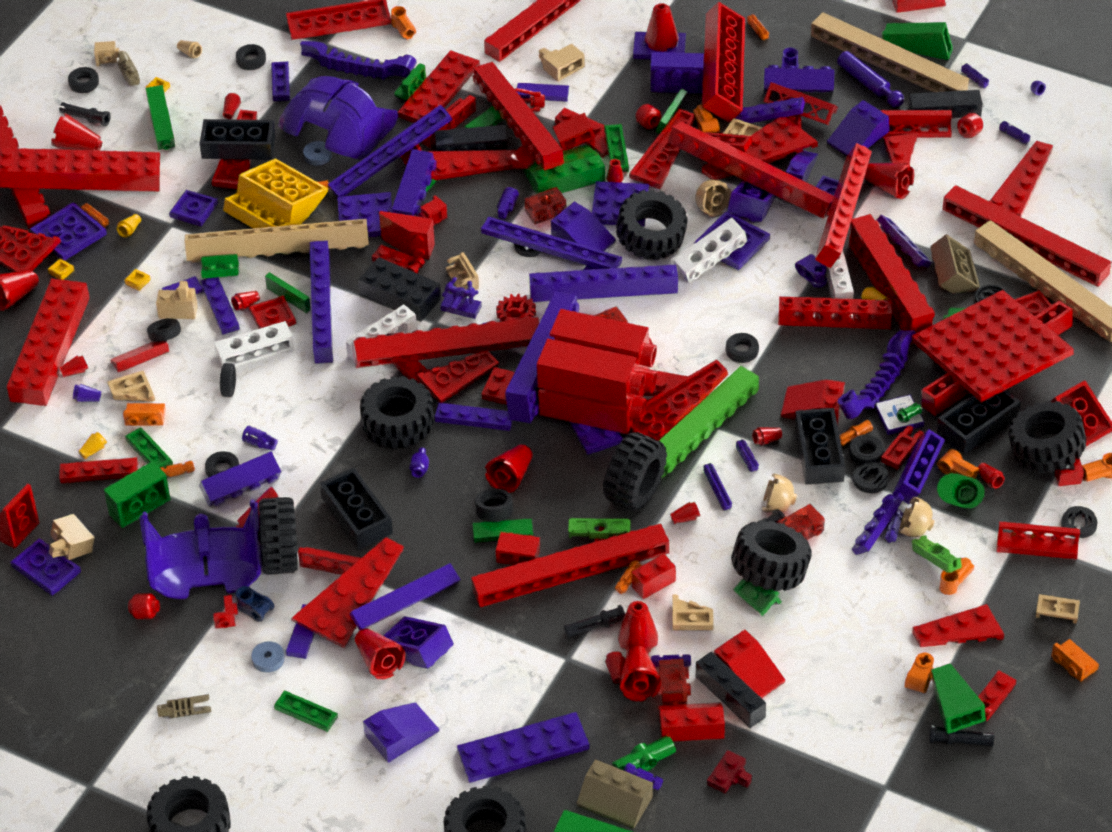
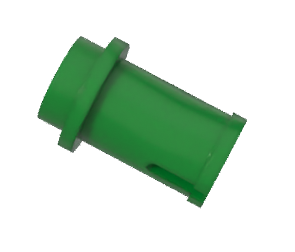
M917 402L905 409L900 408L896 414L897 419L901 423H907L910 421V418L921 414L922 408Z

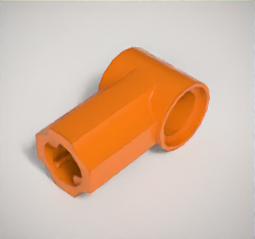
M402 6L393 7L391 9V25L399 31L403 38H412L416 34V29L407 17L406 9Z
M698 105L693 110L698 123V129L702 132L719 133L718 120L712 117L710 111H707L702 105Z
M954 449L948 450L937 462L939 470L944 474L954 473L975 479L979 473V468L963 460L961 454Z
M1106 453L1102 459L1082 465L1084 471L1082 479L1084 482L1101 477L1112 478V453Z
M961 557L962 567L950 573L944 570L941 572L939 589L943 594L952 595L956 593L958 586L974 570V565L970 559Z

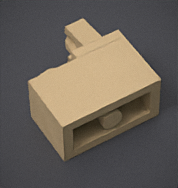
M572 43L559 51L557 49L549 51L546 48L539 50V58L543 63V70L557 81L585 67L584 53Z
M180 281L179 288H176V290H158L156 300L158 317L160 319H195L198 308L195 288H189L187 281Z
M74 514L53 520L51 536L56 542L51 543L49 546V554L53 558L65 556L70 560L92 553L94 536Z

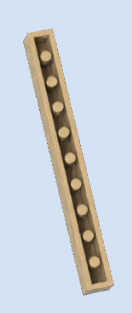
M824 12L811 24L812 37L844 52L849 51L855 57L929 91L968 90L969 78Z
M367 219L185 234L184 239L187 261L201 262L202 256L238 254V257L246 256L247 258H252L262 254L264 256H272L275 253L288 255L296 251L308 253L310 252V242L328 240L329 249L336 248L338 250H344L347 247L363 248L365 245H369Z
M991 220L975 230L974 244L978 248L984 250L992 258H995L1006 268L1013 271L1032 287L1040 290L1055 303L1061 301L1072 308L1074 317L1082 321L1087 327L1093 329L1101 337L1112 342V307Z

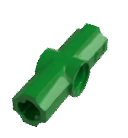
M666 735L648 745L645 743L638 744L632 749L630 754L612 762V766L623 770L627 763H631L636 768L639 767L649 771L656 766L657 761L675 753L676 747L670 736Z

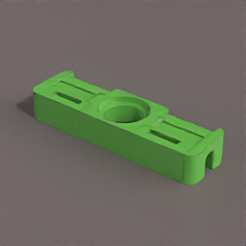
M569 519V538H572V536H589V539H608L612 536L630 532L629 519ZM602 526L605 529L603 531H596L594 528Z
M926 535L921 536L920 539L912 540V550L945 572L950 573L962 567L961 557L957 558L950 554L947 548L939 543H933L927 539Z

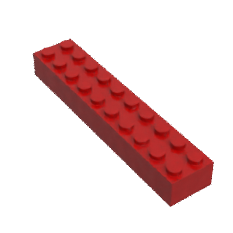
M0 148V188L159 192L160 152Z

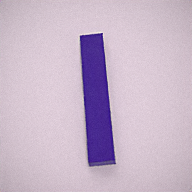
M451 563L351 611L349 615L360 631L459 583L461 579Z

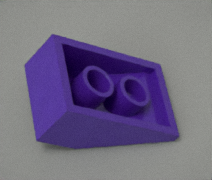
M863 100L849 111L827 140V144L848 156L856 143L869 148L889 132V116Z
M743 180L731 192L727 212L739 218H749L752 222H762L767 216L776 196Z
M575 201L551 220L552 236L601 251H605L616 242V238L587 208Z
M404 616L383 635L402 646L406 653L405 660L426 669L432 667L454 645L446 625Z
M416 702L380 710L363 721L365 737L388 763L440 731Z

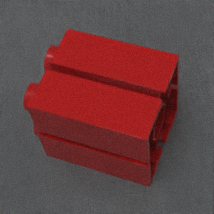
M560 309L550 331V336L554 337V340L547 338L537 361L538 387L544 389H539L538 391L540 415L628 434L633 420L642 421L647 404L646 398H643L644 393H653L657 383L658 372L650 369L655 363L657 345L649 343V327Z

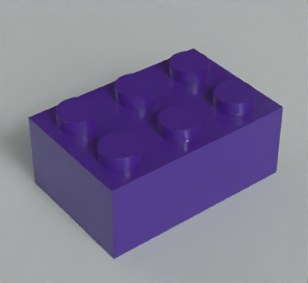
M652 52L651 92L678 93L680 89H684L687 93L703 94L704 54Z

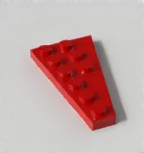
M779 117L751 135L753 142L745 153L770 163L785 158L787 154L803 152L804 148L810 146L811 148L818 147V142L787 117ZM710 163L701 167L702 173L709 179L720 180L733 175Z
M5 225L0 226V264L12 272L33 271L61 240L56 236L52 238L42 233L33 234L24 229Z
M716 359L649 399L642 421L633 420L630 430L632 432H640L659 441L728 375L727 369Z
M386 537L291 618V621L345 649L357 629L349 614L351 611L374 600L401 555L404 546Z

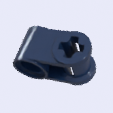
M242 586L236 591L238 610L249 615L255 621L262 622L265 614L275 607L270 598L258 593L251 587Z

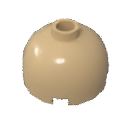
M711 179L705 181L696 191V204L705 214L714 217L724 213L721 211L729 206L731 189L728 188L726 183L719 180Z
M774 473L772 474L774 480H769L763 501L767 500V506H762V510L768 513H772L776 509L785 512L790 505L795 504L797 494L794 493V486L788 478Z
M913 497L909 502L912 506L909 509L906 508L903 513L899 533L909 537H920L927 530L931 531L935 520L932 519L933 512L930 505L920 498Z

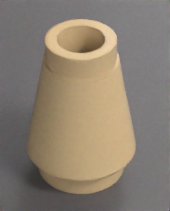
M180 40L177 43V49L191 58H198L202 53V46L198 42Z

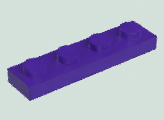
M803 97L768 104H759L752 107H743V111L735 119L747 123H755L803 114L805 101Z
M880 215L877 221L881 224L880 228L885 233L891 235L890 239L902 246L901 250L906 255L912 257L911 261L915 265L929 268L933 262L892 219Z
M219 277L200 280L222 335L240 330L239 323Z
M438 403L435 414V422L510 431L513 421L509 420L508 411Z
M900 492L893 495L888 494L883 498V503L875 510L873 518L864 526L865 530L855 540L856 543L851 549L855 555L870 551L905 497Z

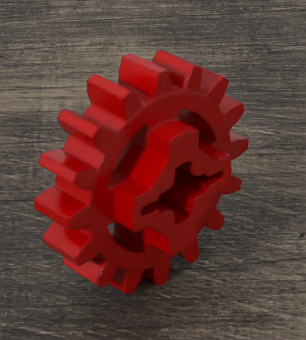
M518 293L516 297L513 294H510V298L504 296L503 301L499 300L498 306H496L497 319L503 322L506 319L519 320L527 316L534 318L536 316V304L533 303L532 298L527 300V295L520 297Z

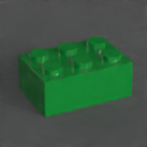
M154 461L142 466L140 469L104 489L108 513L121 528L139 519L142 512L148 514L171 500L167 476Z

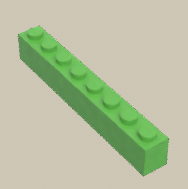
M740 366L659 440L667 449V462L661 478L667 473H671L679 462H683L692 450H696L699 444L704 439H707L716 428H719L723 421L731 417L738 407L743 406L751 395L757 393L759 390L758 375Z

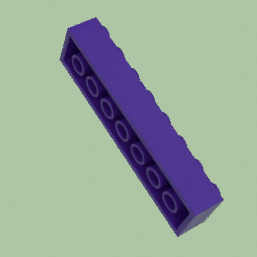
M555 291L505 391L509 420L531 423L534 416H537L539 410L538 391L539 389L544 390L538 387L537 361L547 338L554 340V337L550 336V331L560 309L579 312V303H577L575 294Z

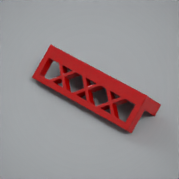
M772 82L763 101L767 104L773 103V101L769 100L772 92L780 95L781 99L777 101L803 97L805 104L811 105L813 111L803 112V114L798 115L829 125L833 113L836 114L838 107L834 104ZM822 109L828 111L826 120L819 118L817 112Z
M469 95L464 100L459 98L448 107L446 111L452 116V120L437 131L454 129L476 111L475 97ZM435 132L420 143L431 148L436 144Z
M881 110V112L889 116V128L893 129V131H889L882 138L917 133V138L952 137L951 110ZM909 128L911 131H904L902 129ZM927 128L929 131H921L920 129ZM947 128V131H939L938 129Z
M999 521L997 552L1077 559L1080 529ZM1003 529H1009V530H1012L1013 532H1011V533L1003 532ZM1031 531L1033 534H1025L1024 532ZM1052 533L1053 536H1045L1044 534ZM1074 535L1075 538H1066L1064 536Z
M299 547L298 550L300 567L339 575L345 573L361 559L360 557L309 547Z

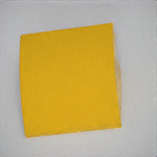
M275 158L239 175L237 193L225 198L223 211L252 228L300 225L316 209L327 194L328 188Z

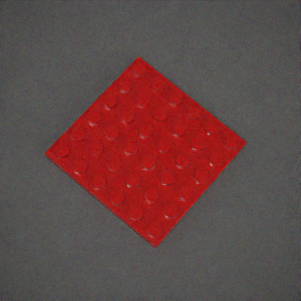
M1004 290L912 335V342L980 402L1074 354V349Z

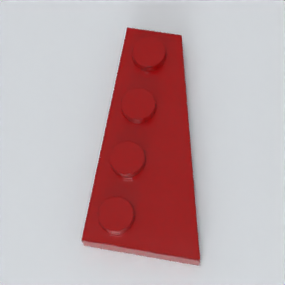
M484 350L467 356L464 360L450 362L447 366L441 368L438 366L429 372L418 373L416 378L429 390L438 403H443L491 372L494 367L497 368L499 362L488 350Z

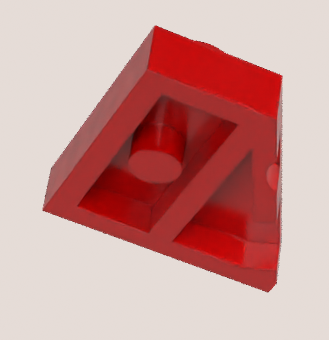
M917 133L884 137V145L891 163L910 164L915 143L917 142Z

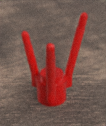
M515 88L517 92L533 95L530 98H522L524 102H530V106H533V108H530L532 112L540 111V108L545 107V95L541 94V92Z

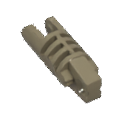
M120 51L117 64L124 79L130 86L140 85V77L133 61L126 51Z
M209 694L167 700L166 704L157 705L158 717L169 716L170 719L212 712L210 706L194 707L195 703L208 701L210 699Z

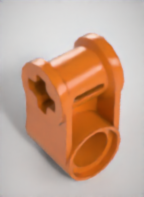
M923 652L916 656L911 670H909L906 676L905 688L924 694L927 692L932 679L931 669H934V658L931 654Z

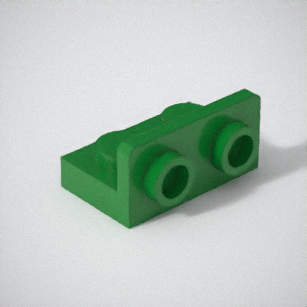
M419 63L411 70L409 76L402 81L400 87L395 91L396 97L408 100L426 79L424 64Z
M238 254L202 256V278L239 276Z
M744 579L733 589L734 592L762 616L775 602L778 604L782 602L777 597L780 594L778 591L773 589L765 590L760 586L756 587Z

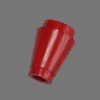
M228 93L225 96L224 118L232 119L239 108L241 98L238 94Z
M618 159L610 161L606 176L608 182H622L624 180L623 171Z
M256 290L236 293L231 298L232 306L236 311H243L257 301H260V295Z
M77 355L59 367L63 377L84 373L85 370L89 369L83 355L79 357Z
M757 427L752 432L753 442L755 445L764 446L781 439L782 430L780 427Z
M981 463L977 467L979 468V474L990 488H999L1004 483L1005 477L1001 471L986 463Z
M688 502L670 513L673 524L697 520V517L701 516L696 502Z
M618 651L608 653L605 664L615 684L620 683L625 657Z

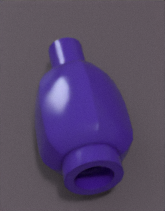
M419 448L410 462L409 469L412 475L417 478L422 477L428 470L429 458L426 455L425 448Z

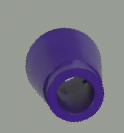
M81 383L80 385L75 384L73 399L77 400V402H100L102 391Z

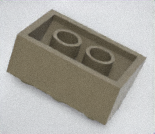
M947 234L930 246L931 257L935 264L934 269L938 276V284L942 289H946L951 293L974 292L980 288L972 255L968 248Z
M595 759L585 776L577 800V806L634 829L653 797V782Z

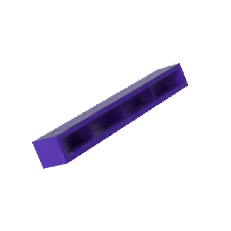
M328 240L310 242L314 361L315 364L332 363L334 361Z
M660 265L529 273L530 299L532 298L533 302L551 301L555 291L575 294L577 299L678 293L677 266Z

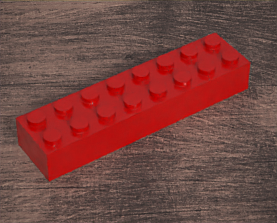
M718 2L706 13L702 107L730 123L733 118L743 111L745 18Z
M871 214L852 219L850 223L849 247L874 287L884 296L888 297L889 300H892V316L900 329L903 331L915 330L918 333L932 326L933 317L935 316L933 308L928 305L925 295L919 291L916 281L912 280L909 270L905 269L901 257H898L895 253L894 246L888 242L885 232L881 231L878 221L874 220Z
M59 279L50 280L7 384L10 402L47 406L60 374L59 367L64 364L90 299L87 283Z

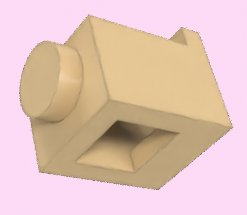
M115 41L95 42L94 55L96 66L117 63L120 49L116 48Z

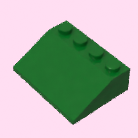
M583 145L563 151V165L544 171L541 165H538L535 161L528 169L523 170L539 200L594 185L596 181L605 182V165L600 155L588 145Z

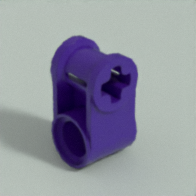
M790 47L783 50L781 68L792 65L799 69L798 51L795 48Z
M809 254L795 263L798 274L810 282L812 286L819 288L827 284L825 276L827 267L816 261L813 254Z

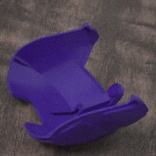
M320 76L311 79L289 102L280 116L278 126L283 131L297 136L304 122L308 121L328 130L325 149L347 157L363 159L394 128L398 113L397 110L376 107L371 96L358 87L359 84L355 81L342 80L332 76ZM330 100H332L331 103L329 104L328 108H327L326 111L324 112V109H325V107L327 106L328 102H329Z
M255 499L250 501L251 511L243 528H210L208 517L205 514H198L194 518L195 530L174 533L161 537L151 525L148 514L142 512L140 524L143 544L146 545L145 563L150 587L160 594L174 599H186L189 596L190 589L193 587L223 584L227 593H236L237 589L242 586L249 587L258 579L262 568L261 548L258 540V502H255ZM203 556H207L208 575H204Z

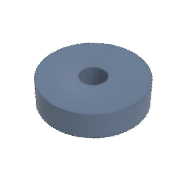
M314 141L305 146L303 153L304 159L308 164L319 166L331 160L332 151L325 149L326 142Z
M262 642L253 649L251 654L254 667L261 672L276 671L285 661L284 650L276 642Z

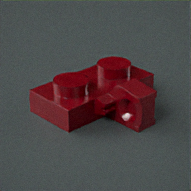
M727 750L707 779V785L725 794L732 784H740L748 788L752 782V775L743 768L746 764V758Z

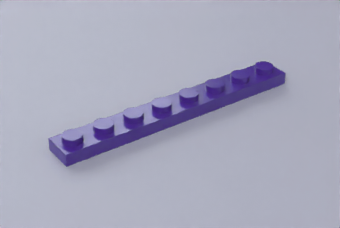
M439 105L328 184L329 189L336 197L347 195L450 122L452 116L442 105Z
M489 216L481 227L482 234L593 268H619L622 263L621 256Z

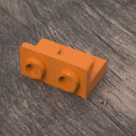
M127 403L126 410L123 411L125 426H163L166 410L165 403Z
M1071 639L1062 645H1059L1057 642L1053 644L1051 657L1080 682L1098 670L1099 664Z

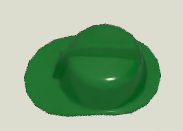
M947 474L940 479L937 485L939 497L944 502L958 507H976L984 498L985 490L980 481L964 475Z

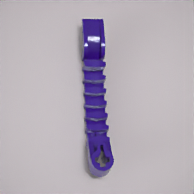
M302 41L300 43L301 55L318 60L321 66H325L327 69H336L338 72L341 70L347 74L350 72L354 73V75L361 74L364 77H380L383 80L394 75L408 77L411 70L417 64L416 59L408 54L403 57L398 56L396 59H385L383 65H381L379 59H375L374 63H371L370 58H366L365 62H362L359 56H357L356 60H353L352 55H348L345 59L344 53H338L336 48H333L329 54H326L327 46L321 42Z
M900 330L891 338L887 345V353L882 356L885 362L879 365L881 370L875 373L876 377L871 378V383L866 384L865 389L859 392L860 395H856L852 389L838 399V404L845 418L853 419L863 409H873L874 404L880 401L879 398L885 395L884 392L889 390L890 384L895 382V377L899 376L900 370L905 367L904 363L908 360V348L912 341V335L916 334L915 330Z

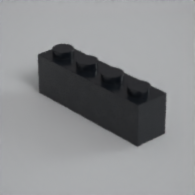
M980 90L913 93L909 97V110H951L952 118H962L968 113H976L980 117L982 115L983 103Z
M505 125L439 130L435 132L437 151L507 150Z
M712 651L696 661L695 677L749 728L766 718V702Z

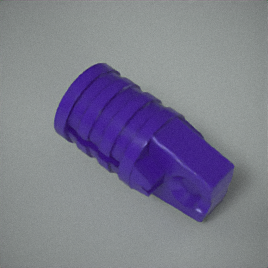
M512 187L504 189L497 204V208H499L498 218L505 219L509 211L513 210L519 197V192Z
M250 425L244 429L242 434L243 442L258 448L274 451L278 444L276 438Z

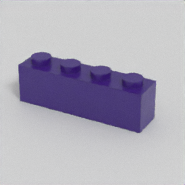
M768 65V68L764 70V91H768L772 82L798 92L833 93L834 69H831L829 66H821L820 69H813V66H803V69H796V66L788 65L785 68H779L778 65Z
M412 149L392 207L393 213L418 216L421 212V202L426 198V188L430 185L431 173L436 168V160H434L433 153Z
M930 429L926 431L916 443L893 494L900 492L905 497L903 501L908 505L913 497H917L920 494L945 439Z
M272 451L202 480L199 487L208 506L214 505L217 507L224 504L228 498L236 499L247 490L252 492L259 489L261 484L276 482L282 471Z

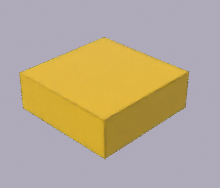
M155 77L146 88L163 85L165 93L170 88V83Z
M59 259L48 268V273L59 280H64L74 271V266L62 259Z
M135 269L124 281L126 285L140 291L151 278L150 275Z

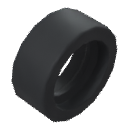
M487 489L480 492L475 498L476 514L484 521L500 522L510 517L513 512L512 496L503 489ZM489 504H502L497 507L486 506Z

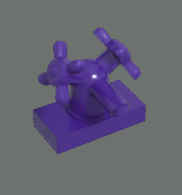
M453 277L451 282L446 284L445 291L442 293V296L445 298L440 305L441 311L476 319L482 307V301L474 300L473 297L479 291L472 287L471 281L467 282V289L455 287L453 284L457 278Z

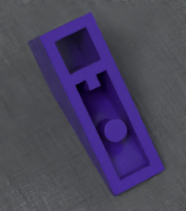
M803 150V152L798 153L791 160L786 173L807 182L818 154Z

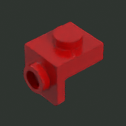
M232 595L224 596L225 612L213 614L216 629L236 626L235 615H238L237 602L233 603Z

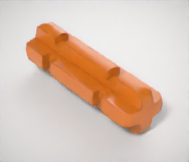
M753 14L748 15L747 22L762 40L768 39L769 32Z
M85 203L81 206V209L105 228L109 225V219L91 205Z
M191 460L186 461L185 464L178 463L167 466L166 469L164 467L160 468L169 478L185 474L184 472L186 471L187 473L195 471L194 463Z
M637 560L630 563L629 569H626L619 580L620 582L616 584L615 590L618 593H626L631 585V572L642 566Z

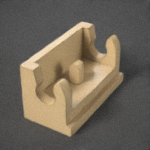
M464 252L447 260L449 264L455 262L454 265L446 267V272L451 280L453 277L457 278L454 282L455 287L467 289V282L471 281L472 287L475 290L479 289L478 274Z
M1039 594L1036 618H1040V615L1071 619L1073 620L1072 623L1077 624L1080 600Z

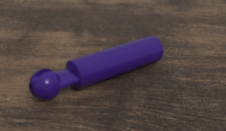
M849 51L843 52L838 57L837 64L878 97L886 96L888 103L895 108L903 104L904 95L900 91H891L888 81Z

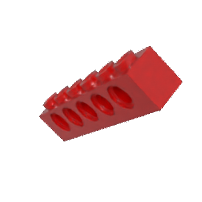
M779 296L778 325L891 329L892 300Z

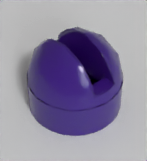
M1035 80L1031 83L1030 89L1034 94L1041 95L1046 89V84Z

